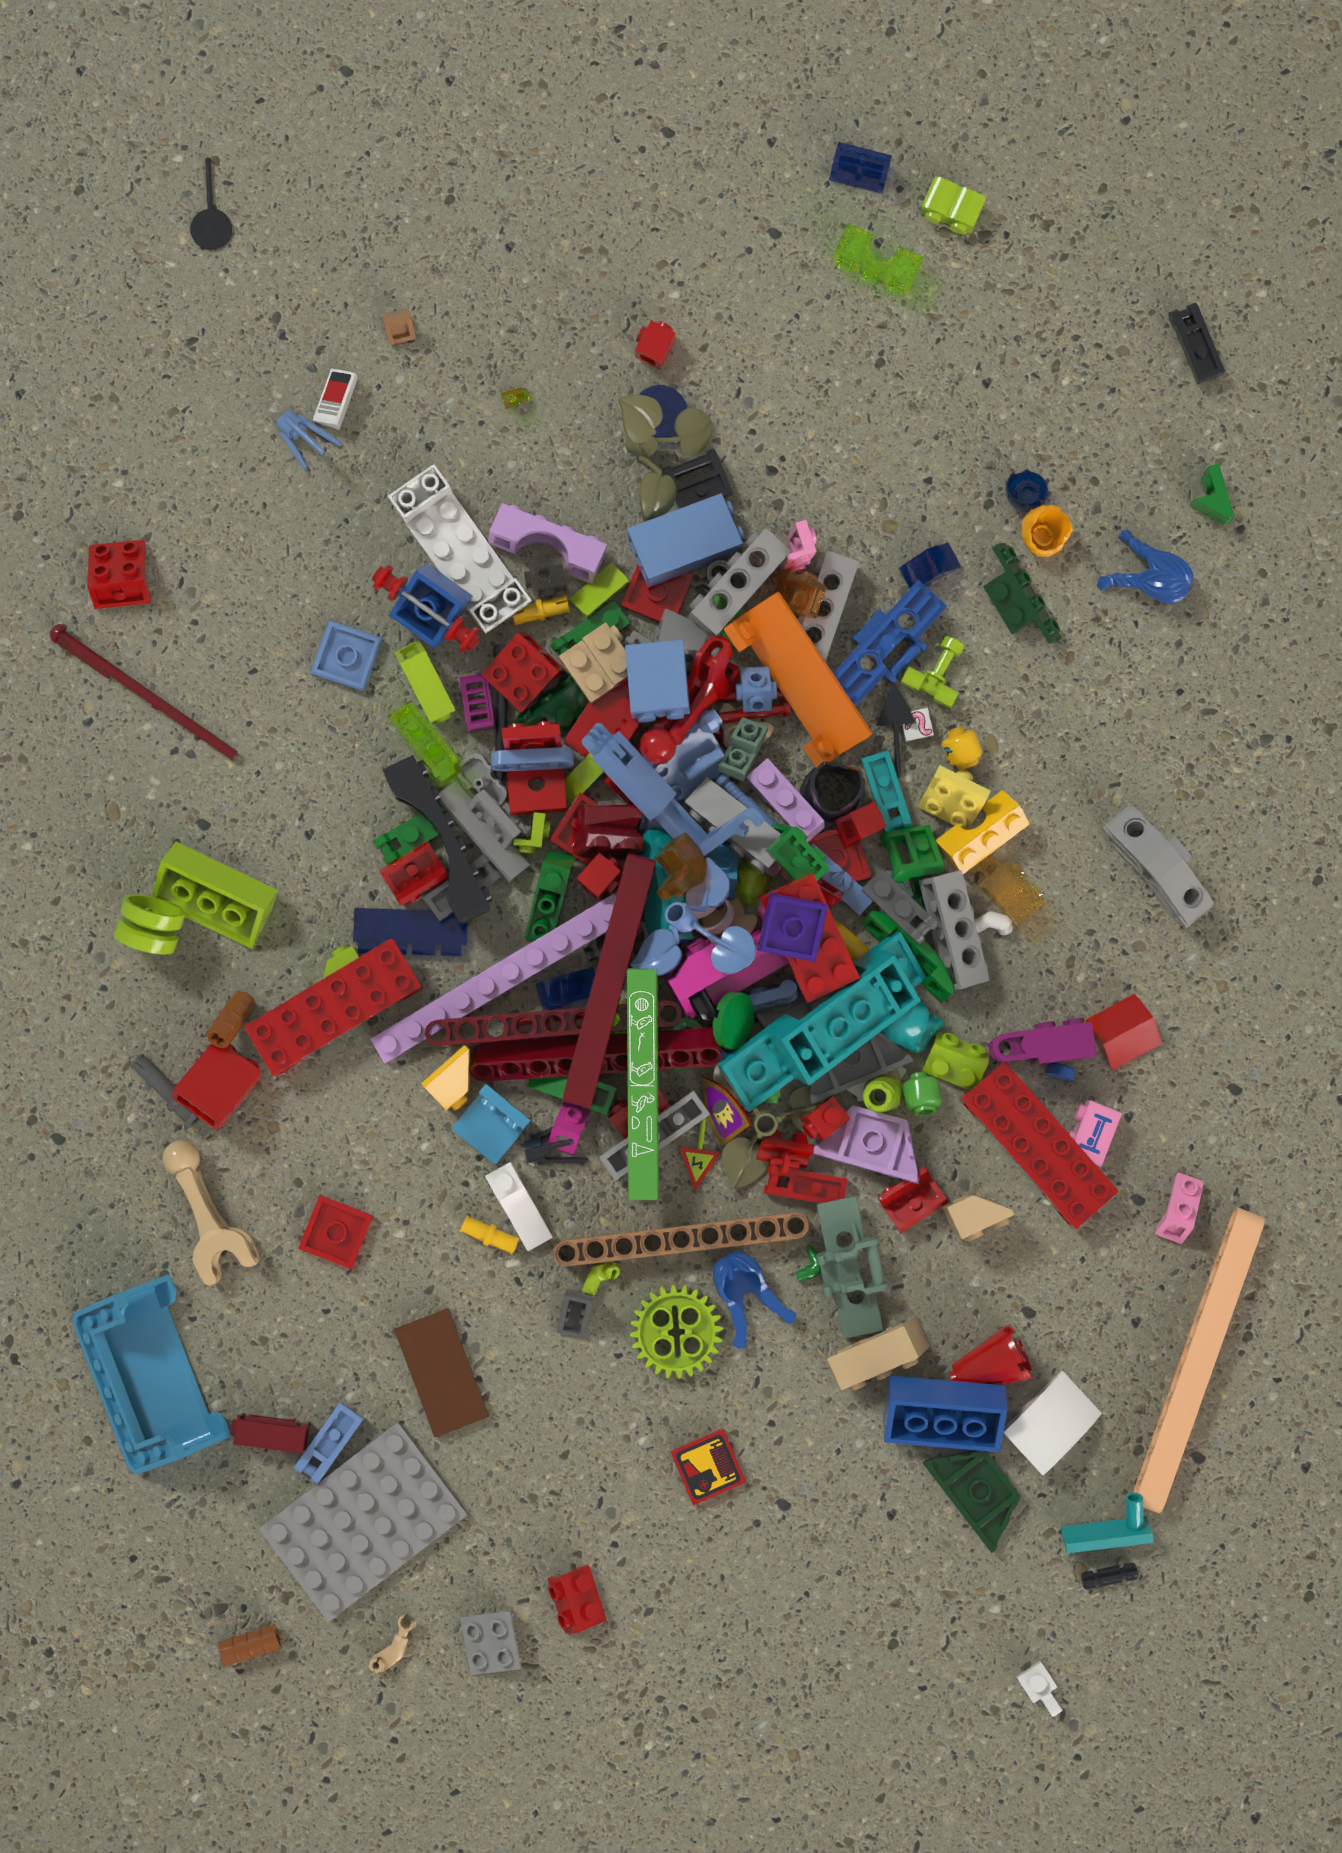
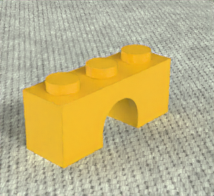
M1003 790L983 805L981 810L986 819L979 827L965 830L956 824L935 840L944 858L957 871L962 870V873L965 874L1030 824L1020 805Z

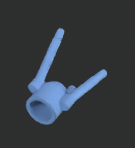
M288 410L282 414L276 423V426L282 431L279 436L287 443L303 469H307L308 466L291 438L295 440L301 436L319 454H324V450L305 432L306 427L333 444L341 445L338 439L308 421L302 414L297 415L293 410Z

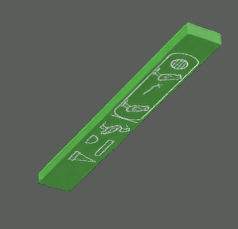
M628 968L629 1200H658L657 968Z

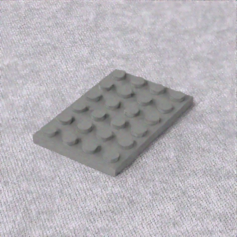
M398 1421L260 1527L259 1530L325 1619L330 1622L462 1520L468 1513Z

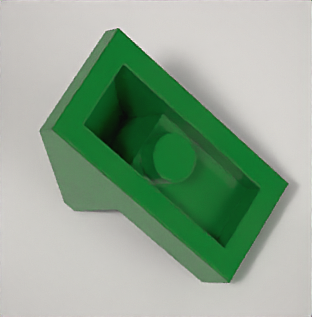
M1220 464L1207 467L1201 477L1203 490L1205 493L1208 492L1209 495L1195 498L1189 505L1222 525L1229 524L1234 518Z

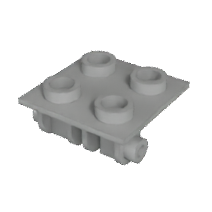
M510 1608L498 1610L499 1612L460 1617L471 1675L522 1669V1656L519 1655L517 1645L519 1639H516V1634L518 1633L514 1629L512 1619L514 1613H511Z

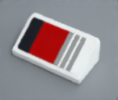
M331 368L313 417V422L340 430L358 380L356 373Z

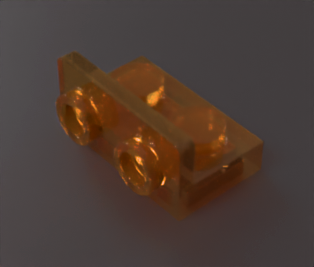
M784 569L780 573L772 572L768 578L777 583L774 594L779 592L795 616L816 619L826 590V586L817 581L818 577L808 572H801V575H797Z

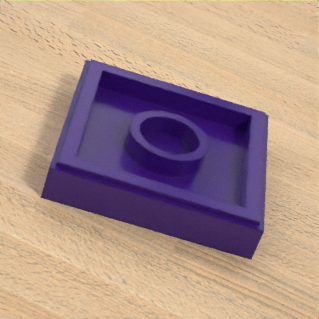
M770 892L757 950L816 962L828 904Z

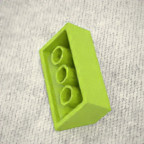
M175 842L160 862L151 897H156L179 906L185 911V918L253 949L272 912L278 890L181 843Z

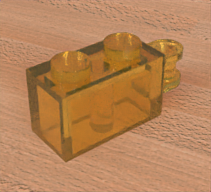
M991 853L974 866L985 879L979 886L1000 911L1012 920L1011 924L1015 928L1045 904L1041 900L1044 897L1041 891L1034 884L1030 886L1024 880L1025 873L1015 862L1011 864L1007 860L1001 865ZM989 864H992L996 869L991 875L985 870Z

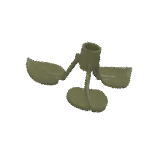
M629 395L618 399L622 411L623 427L627 435L625 448L628 453L639 455V461L646 463L655 471V473H646L639 487L640 507L646 522L666 514L674 505L677 493L674 480L670 476L662 475L661 469L651 462L648 457L657 451L658 443L679 442L680 452L686 456H695L701 453L710 441L712 421L702 410L687 408L676 419L675 432L677 437L656 438L653 436L656 434L655 428L662 421L660 404L649 396Z
M716 1065L713 1081L727 1089L742 1106L720 1068ZM803 1086L794 1090L789 1096V1103L792 1109L784 1111L779 1116L775 1117L769 1110L759 1111L757 1107L754 1108L753 1124L757 1134L752 1138L751 1142L745 1137L733 1138L725 1145L722 1152L723 1167L731 1186L736 1189L749 1185L766 1171L769 1162L756 1160L757 1150L760 1146L756 1142L759 1138L772 1135L777 1129V1123H780L782 1119L792 1114L793 1125L805 1133L802 1129L804 1124L801 1122L800 1117L804 1114H809L827 1098L811 1104L809 1100L810 1086Z

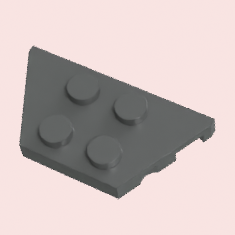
M879 1032L810 1085L809 1100L813 1104L911 1063L913 1059L894 1044L893 1041L883 1035L882 1032Z

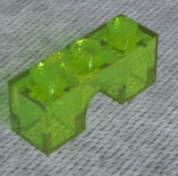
M848 223L834 252L832 262L836 263V266L843 271H855L861 274L862 278L870 283L879 282L886 285L887 289L895 294L902 295L904 293L909 295L922 267L924 257L899 246L891 259L879 261L872 257L869 251L873 234Z

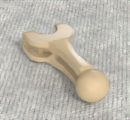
M177 1140L170 1143L163 1152V1165L170 1174L176 1176L192 1207L200 1237L194 1249L192 1260L202 1281L208 1286L219 1282L222 1272L218 1260L224 1250L232 1252L244 1267L257 1265L259 1254L250 1233L241 1228L229 1226L212 1202L203 1182L200 1168H198L200 1155L196 1146L186 1140Z

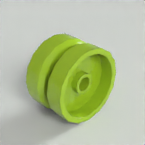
M139 894L124 896L120 912L125 918L117 921L113 934L114 938L120 943L140 951L163 955L174 953L179 940L175 931L182 928L186 915L185 911L171 902L156 897Z

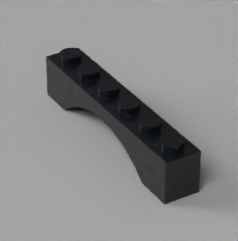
M411 755L383 769L384 777L395 799L423 815L434 827L444 844L450 865L449 886L446 898L459 926L489 912V903L493 901L486 886L480 888L476 880L480 874L473 861L467 862L463 852L467 851V848L460 835L454 836L450 828L454 826L449 812L447 810L442 812L437 803L442 799L435 785L429 787L425 779L426 776H429V773L423 761L417 762L414 755Z

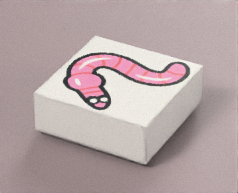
M928 708L911 711L916 723L901 724L905 742L934 736Z

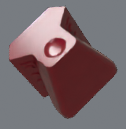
M583 804L578 810V829L574 843L575 855L583 858H595L600 852L605 858L610 854L616 860H626L628 853L637 855L642 851L644 837L635 830L642 812L636 805Z

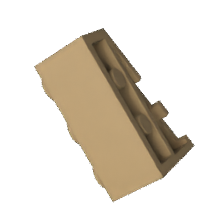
M916 1315L907 1318L908 1320L905 1323L893 1328L890 1326L877 1335L864 1338L830 1355L827 1360L841 1390L850 1387L852 1391L866 1386L868 1384L866 1380L876 1376L877 1380H881L893 1374L892 1369L902 1365L903 1369H907L919 1363L918 1358L930 1345Z

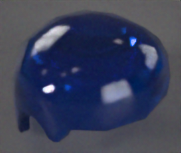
M1028 469L1020 473H1011L1005 486L1007 501L1012 508L1020 512H1029L1031 509L1044 505L1049 494L1048 484L1040 474Z

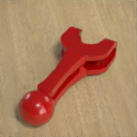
M712 636L696 653L692 672L687 677L690 714H684V717L679 720L667 719V716H662L654 723V728L642 736L640 752L649 763L660 765L670 761L675 755L676 745L682 744L687 732L700 715L719 698L725 699L729 697L735 690L736 684L740 683L739 667L729 662L733 651L727 638ZM723 647L715 657L712 656L714 649ZM732 673L730 677H725V674Z

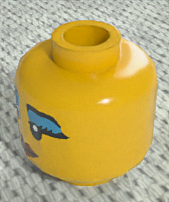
M963 726L949 730L947 732L948 737L941 743L948 764L951 767H957L958 770H964L978 764V759L982 756L983 751L975 731L964 730Z

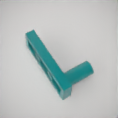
M1136 1492L1125 1496L1126 1519L1061 1526V1537L1066 1552L1075 1553L1153 1543V1532L1147 1516H1144L1143 1496Z

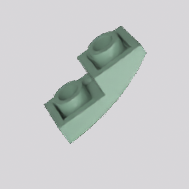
M742 717L731 736L730 745L724 754L725 757L718 764V772L744 781L760 751L768 732V726Z

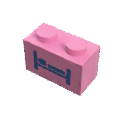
M1089 1100L1085 1101L1084 1105L1080 1104L1074 1117V1120L1078 1122L1074 1132L1069 1131L1068 1133L1097 1167H1102L1122 1113Z

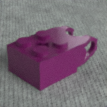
M1075 1018L1062 1021L1063 1026H1056L1055 1021L1034 1024L1033 1030L1004 1033L996 1036L988 1043L990 1058L998 1062L1031 1059V1065L1097 1057L1092 1022L1084 1023V1018ZM1002 1040L1010 1045V1052L1007 1056L999 1051V1043Z

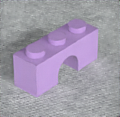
M768 758L746 776L748 785L765 804L768 803L778 813L784 824L792 827L797 826L807 835L806 842L810 841L825 828L824 820Z

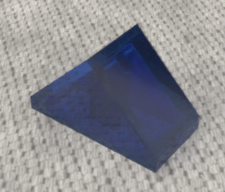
M944 543L924 550L899 567V571L910 589L917 580L927 586L960 569L961 565L949 543Z

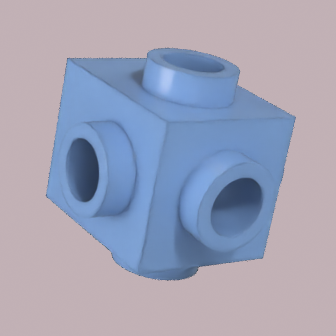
M769 666L740 668V684H736L737 701H742L743 712L771 711L772 699L777 698L776 681L771 682Z

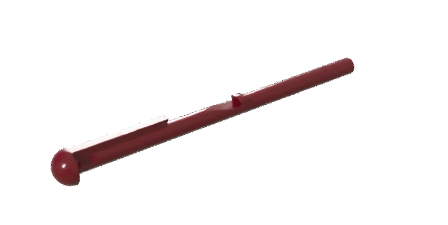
M57 624L51 628L49 635L54 644L57 643L107 679L110 677L114 678L149 702L152 708L160 710L230 760L236 757L237 750L66 632V625Z

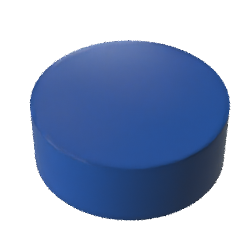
M1050 1063L1047 1066L1045 1075L1055 1080L1073 1082L1076 1071L1063 1064Z

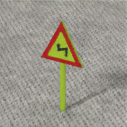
M707 1117L700 1121L697 1149L679 1147L694 1192L721 1153L703 1150Z

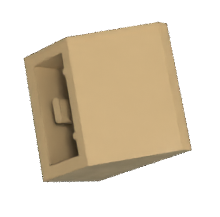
M968 1194L942 1207L955 1238L964 1239V1241L967 1240L968 1242L984 1235L982 1230L990 1227V1229L994 1228L995 1230L1009 1224L1008 1218L1014 1215L1012 1209Z

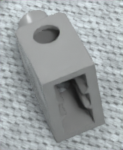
M665 609L656 629L654 642L683 640L686 671L692 672L694 658L705 643L706 632L694 621ZM719 647L712 651L713 657L718 654Z

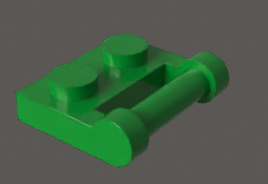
M930 825L888 831L880 836L881 844L886 848L893 867L892 875L894 881L903 883L911 877L944 873V862ZM904 843L911 863H903L897 844Z

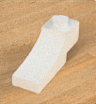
M512 1162L485 1176L527 1251L553 1238Z

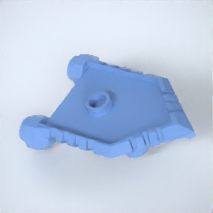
M714 709L711 711L705 710L687 732L682 744L676 745L675 755L670 761L660 765L649 763L677 793L674 799L678 803H685L686 799L706 777L716 781L722 774L718 772V764L725 755L712 733L719 730V725L723 722Z

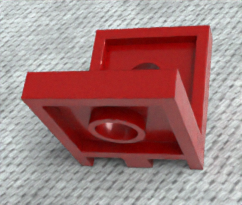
M540 722L536 726L512 724L508 728H502L505 750L563 748L560 725L553 722ZM564 769L507 771L510 816L534 814V812H567ZM534 779H540L545 785L540 791H533L529 788V783Z

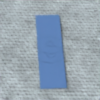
M824 854L826 857L824 862L830 869L821 878L843 891L844 896L842 900L861 915L871 904L872 900L861 891L863 887Z

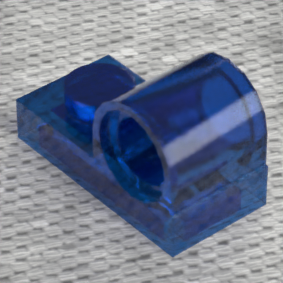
M590 967L549 978L535 984L543 1011L557 1009L573 1002L588 999L595 978L594 968Z

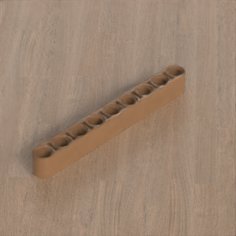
M790 1212L566 1239L556 1245L554 1257L558 1264L562 1266H576L791 1240L803 1237L809 1229V1223L804 1215ZM793 1217H798L803 1222L802 1230L796 1234L791 1233L787 1227L788 1221ZM763 1221H771L774 1224L775 1231L769 1237H763L759 1233V1226ZM736 1224H742L746 1228V1236L742 1240H734L730 1235L731 1228ZM709 1227L716 1229L718 1233L717 1240L712 1244L705 1243L701 1237L703 1230ZM684 1231L689 1235L690 1240L685 1247H678L673 1243V1236L676 1232ZM654 1234L661 1239V1246L657 1250L650 1251L645 1247L644 1240L648 1235ZM621 1238H627L632 1242V1250L627 1254H621L616 1249V1243ZM598 1241L603 1245V1255L597 1258L589 1255L587 1248L591 1242ZM563 1245H570L574 1248L575 1257L572 1260L564 1261L561 1259L559 1250Z

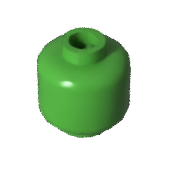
M926 1072L911 1074L910 1079L902 1086L905 1106L908 1111L914 1112L915 1116L931 1115L937 1111L936 1108L942 1103L938 1080L935 1077L927 1076Z

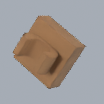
M401 309V313L391 315L388 312L386 316L382 317L389 345L416 339L410 311Z

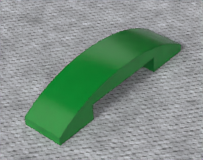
M872 911L861 922V925L879 943L894 931L902 933L923 972L928 976L921 984L941 1004L954 992L951 978L944 964L925 940L920 945H917L886 914Z

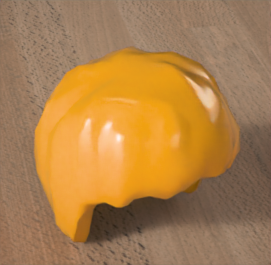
M1042 505L1036 509H1031L1021 522L1023 543L1031 553L1038 557L1048 558L1059 552L1073 531L1069 516L1059 506Z

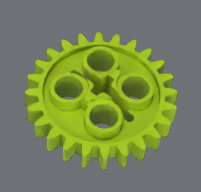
M672 1284L671 1292L669 1293L661 1286V1295L658 1297L651 1291L649 1294L652 1301L649 1303L642 1299L640 1302L645 1309L643 1311L635 1309L634 1313L640 1318L639 1320H632L630 1323L638 1327L637 1331L630 1333L631 1337L638 1338V1341L632 1344V1348L642 1349L637 1358H648L645 1364L646 1368L655 1364V1374H658L661 1369H665L666 1378L670 1377L672 1371H676L678 1379H681L683 1370H686L691 1377L693 1376L692 1368L695 1366L702 1372L703 1366L701 1362L704 1360L712 1363L708 1354L710 1352L718 1354L719 1350L713 1344L722 1342V1338L716 1336L715 1332L723 1330V1326L715 1325L714 1323L721 1316L718 1314L711 1315V1312L716 1307L715 1304L706 1306L705 1303L708 1296L705 1295L698 1299V1289L695 1288L691 1294H688L686 1285L682 1287L681 1292H677L675 1285ZM674 1305L678 1307L679 1328L685 1329V1332L680 1334V1357L675 1356L673 1334H668V1330L673 1329L672 1307ZM693 1308L698 1312V1318L694 1323L688 1324L682 1320L681 1315L685 1309ZM658 1310H664L669 1314V1321L663 1326H659L653 1321V1315ZM695 1337L699 1340L700 1347L696 1352L691 1353L684 1349L683 1344L687 1338ZM658 1340H668L671 1343L670 1352L664 1355L657 1353L655 1344Z

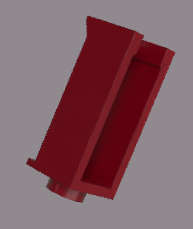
M240 1413L237 1415V1419L232 1420L230 1434L232 1435L231 1437H234V1445L303 1453L307 1447L310 1422L299 1425L298 1420L247 1414L244 1417V1413Z

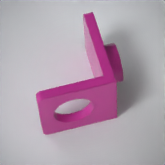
M563 1102L553 1124L548 1142H557L556 1137L559 1135L573 1139V1144L556 1149L574 1155L591 1110Z

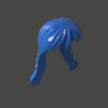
M1128 529L1121 530L1118 538L1126 542L1130 550L1136 553L1137 556L1147 560L1150 569L1140 574L1115 573L1100 576L1097 583L1099 590H1105L1109 586L1114 585L1127 588L1133 587L1141 589L1151 598L1165 604H1174L1184 599L1188 591H1190L1193 582V572L1188 563L1177 555L1156 550L1148 544L1142 543L1139 539L1134 538L1132 532Z
M738 1251L718 1260L715 1264L713 1282L718 1295L728 1304V1309L731 1312L730 1316L736 1329V1336L733 1340L734 1347L741 1349L745 1348L747 1344V1323L742 1303L745 1291L756 1294L765 1306L781 1316L787 1324L796 1321V1313L782 1306V1303L775 1298L774 1293L768 1288L764 1280L763 1271L753 1257L745 1252Z

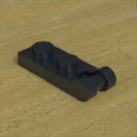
M1197 303L1187 305L1186 309L1182 311L1176 309L1169 312L1170 324L1175 329L1197 385L1222 376L1225 373L1224 367ZM1190 319L1193 325L1186 327L1184 321Z

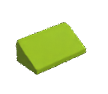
M610 563L597 574L593 584L587 583L569 600L588 619L629 585L630 580L613 563Z

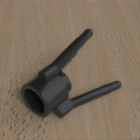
M552 1127L540 1133L532 1134L531 1140L524 1141L528 1162H537L538 1166L550 1163H587L589 1161L587 1157H546L551 1155L552 1149L571 1145L574 1142L573 1139L549 1143L548 1139L542 1140V1138L551 1134Z

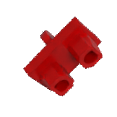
M776 1129L772 1135L763 1136L757 1150L756 1160L770 1162V1165L779 1166V1174L786 1176L789 1168H807L809 1158L814 1152V1145L808 1144L807 1135L802 1133L792 1134L790 1141L782 1140L781 1132Z

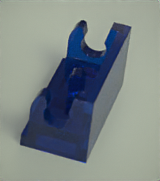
M838 142L829 181L883 194L892 155Z

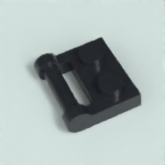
M714 448L706 451V455L673 468L668 466L662 469L663 475L670 476L675 482L677 492L675 503L678 509L721 493L723 498L733 495L731 486ZM708 465H711L713 471L683 483H677L676 478Z

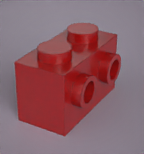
M599 852L577 877V880L583 889L598 902H601L614 893L617 895L623 868L610 854L605 858Z

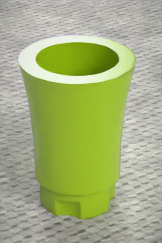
M882 1074L872 1078L864 1086L863 1101L866 1107L873 1112L890 1113L898 1108L902 1101V1087L890 1075ZM878 1090H883L886 1093L885 1100L880 1101L876 1098Z

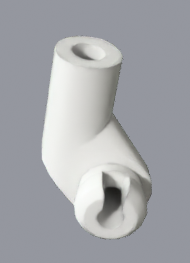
M990 911L974 919L978 933L989 927L998 930L1001 935H1008L1013 930L1012 920L1004 914Z

